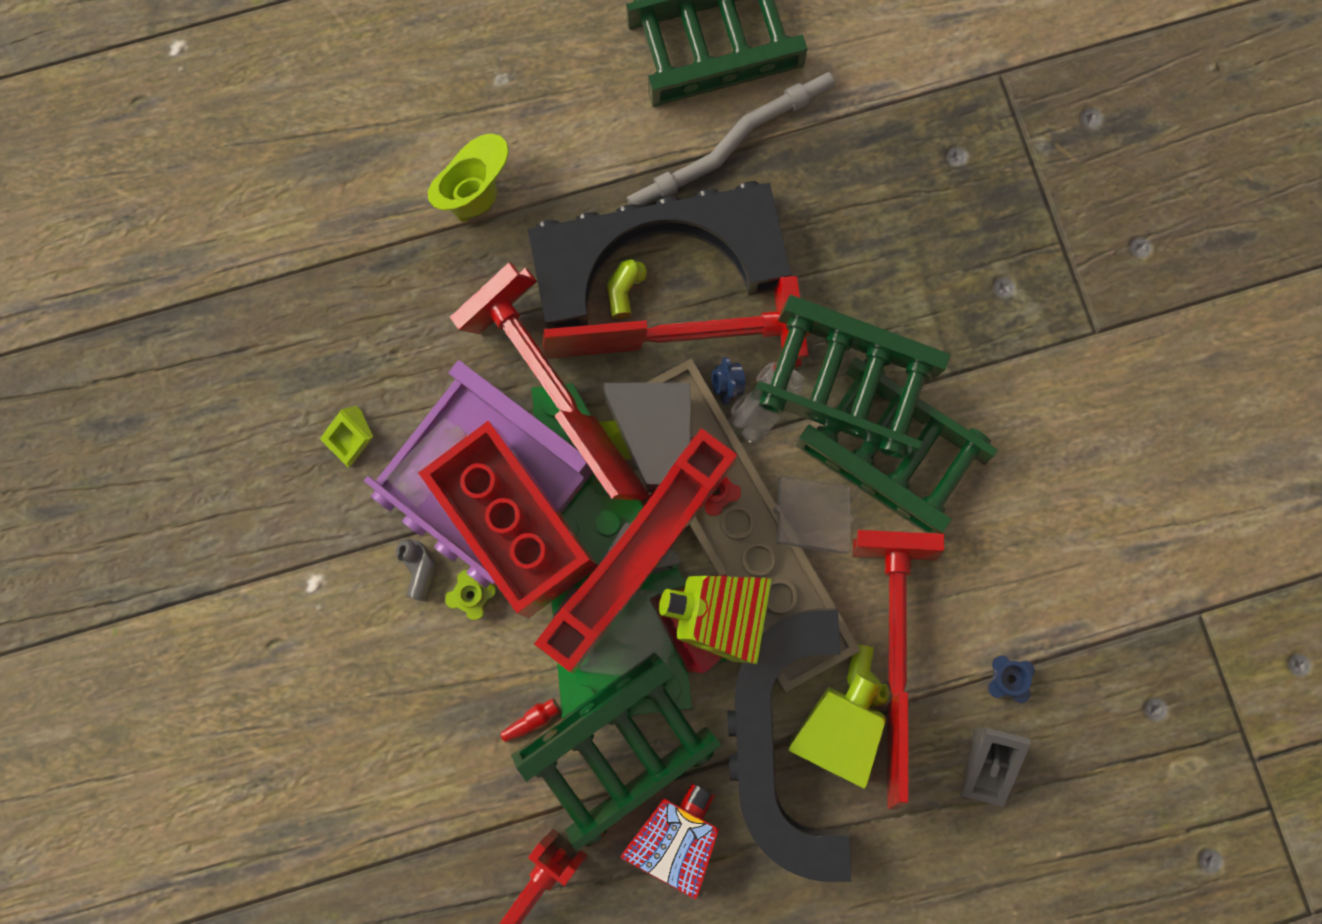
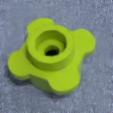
M463 570L457 575L458 583L453 591L446 594L445 602L451 609L458 608L466 612L470 620H478L483 617V609L487 606L489 599L495 596L496 588L492 583L485 588L466 573L468 570ZM469 591L474 592L472 599H468L466 596Z

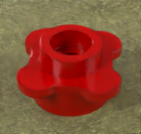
M727 476L718 486L719 494H712L703 505L705 506L706 514L709 516L720 515L722 509L729 502H736L741 497V488L736 484H732Z

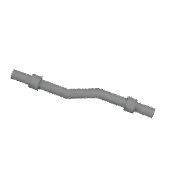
M827 72L804 85L797 83L785 89L783 96L742 116L710 154L672 174L667 171L655 177L653 184L628 196V203L644 207L659 198L663 199L678 194V188L719 168L752 129L789 110L795 112L809 105L810 99L835 87L832 75Z

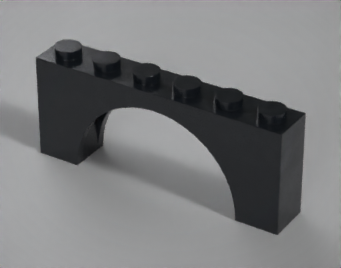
M749 181L738 185L733 190L719 192L717 189H707L697 193L695 197L681 200L678 197H666L658 200L655 205L644 207L629 204L619 207L616 212L603 215L597 212H587L577 216L576 220L561 223L558 220H546L538 223L535 228L527 229L547 329L587 326L588 298L595 277L602 266L622 247L651 235H686L715 247L736 267L743 279L748 295L773 291L780 277L791 276L770 182L759 184L756 181Z

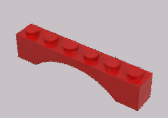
M701 428L675 461L665 478L619 541L583 585L560 609L534 645L570 673L574 674L733 468L737 454Z

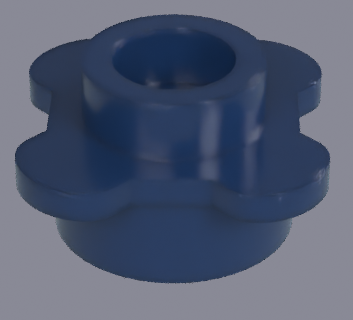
M728 357L722 358L721 365H716L715 370L712 371L711 381L715 394H720L721 402L729 404L730 397L744 394L745 375L739 363H731Z
M1006 656L996 657L992 661V668L994 669L993 681L988 684L990 695L994 698H1000L1001 696L1011 697L1017 703H1024L1029 700L1031 696L1029 688L1032 683V676L1035 673L1034 666L1029 661H1009ZM1009 675L1014 676V683L1008 682L1007 678Z

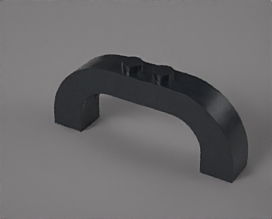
M838 608L809 609L789 615L770 626L762 633L757 664L742 663L736 683L735 710L727 711L728 736L737 737V754L729 755L730 781L739 782L740 806L747 828L760 849L771 860L785 870L810 880L852 882L848 828H813L797 822L784 810L776 791L772 713L773 684L779 673L788 664L799 658L815 655H840Z

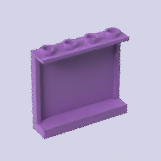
M458 360L448 372L455 379L378 479L374 480L367 476L364 482L375 490L371 497L389 511H392L396 506L406 514L402 521L405 525L422 537L426 532L431 534L438 540L434 547L453 562L460 557L471 566L466 573L487 588L490 583L494 585L496 583L418 472L488 420L502 432L560 514L589 479L593 471L576 448Z

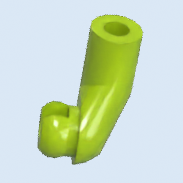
M632 259L621 262L608 280L607 292L613 319H624L632 315L628 291L634 283L639 284L646 278L647 270L642 262H635Z
M857 644L861 651L851 656L847 676L848 685L851 686L856 673L870 678L880 684L870 707L883 705L889 700L890 690L886 684H881L870 671L874 648Z

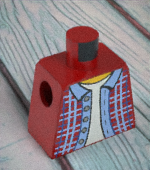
M692 783L680 807L664 798L625 848L620 858L696 900L719 828L703 820L715 795Z

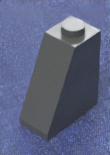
M604 383L607 405L647 492H655L675 461L690 443V383Z

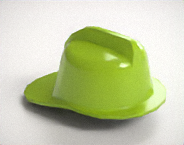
M491 133L481 135L466 144L449 165L431 182L427 192L428 201L431 205L442 211L450 210L463 223L489 210L497 197L496 178L507 163L509 155L508 143L500 135Z

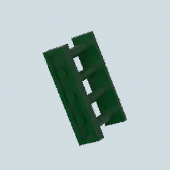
M634 0L626 4L628 28L631 30L643 26L656 68L654 74L648 75V94L652 107L802 68L805 65L808 50L803 34L795 37L786 35L775 0H758L771 41L769 44L754 48L747 44L734 3L741 0ZM719 6L733 51L731 54L715 58L709 55L696 12ZM681 16L695 61L690 65L676 68L671 66L658 22Z
M790 294L778 318L779 322L787 324L786 328L789 332L771 383L767 384L759 381L753 389L750 398L759 401L758 405L769 412L782 414L783 411H787L879 445L880 452L894 458H904V455L909 457L919 450L922 441L907 436V432L924 381L930 378L936 379L944 372L951 354ZM814 334L826 339L829 347L811 398L808 399L786 391L805 336ZM851 348L865 353L866 359L869 361L852 411L848 414L826 405L844 353ZM891 363L905 368L908 378L891 428L888 429L867 421V417L884 367Z
M855 356L851 361L846 374L855 379V381L836 407L837 410L848 414L851 413L869 361L868 359L862 361ZM883 370L876 394L890 402V404L876 424L890 429L904 388L886 377ZM920 398L912 417L925 425L917 438L922 441L920 449L909 457L905 456L895 472L888 473V475L873 467L875 463L872 459L878 452L879 445L864 441L859 450L853 449L850 452L838 444L839 438L837 435L840 431L825 425L818 426L817 429L810 424L807 425L797 441V448L925 533L942 534L952 519L944 514L946 509L943 506L973 461L976 459L985 465L998 451L990 445L991 440L985 434L973 428L967 430ZM941 436L961 450L929 497L924 496L921 499L908 490L910 488L908 482L935 441Z
M655 652L511 754L515 767L524 780L527 782L534 776L536 778L542 777L574 821L565 831L576 851L583 846H591L599 842L605 836L609 827L691 767H699L708 762L714 755V750L721 746L718 739L707 727H704L698 733L693 730L665 689L666 681L673 674ZM643 697L645 699L651 698L682 743L662 759L659 758L629 715L630 707ZM607 723L616 726L646 769L626 785L623 784L593 741L594 733ZM570 750L579 751L610 795L609 798L591 811L586 809L556 767L558 764L557 760Z

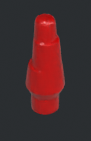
M554 698L545 703H536L524 713L522 718L501 731V739L504 742H508L547 726L552 718L562 713L559 704Z

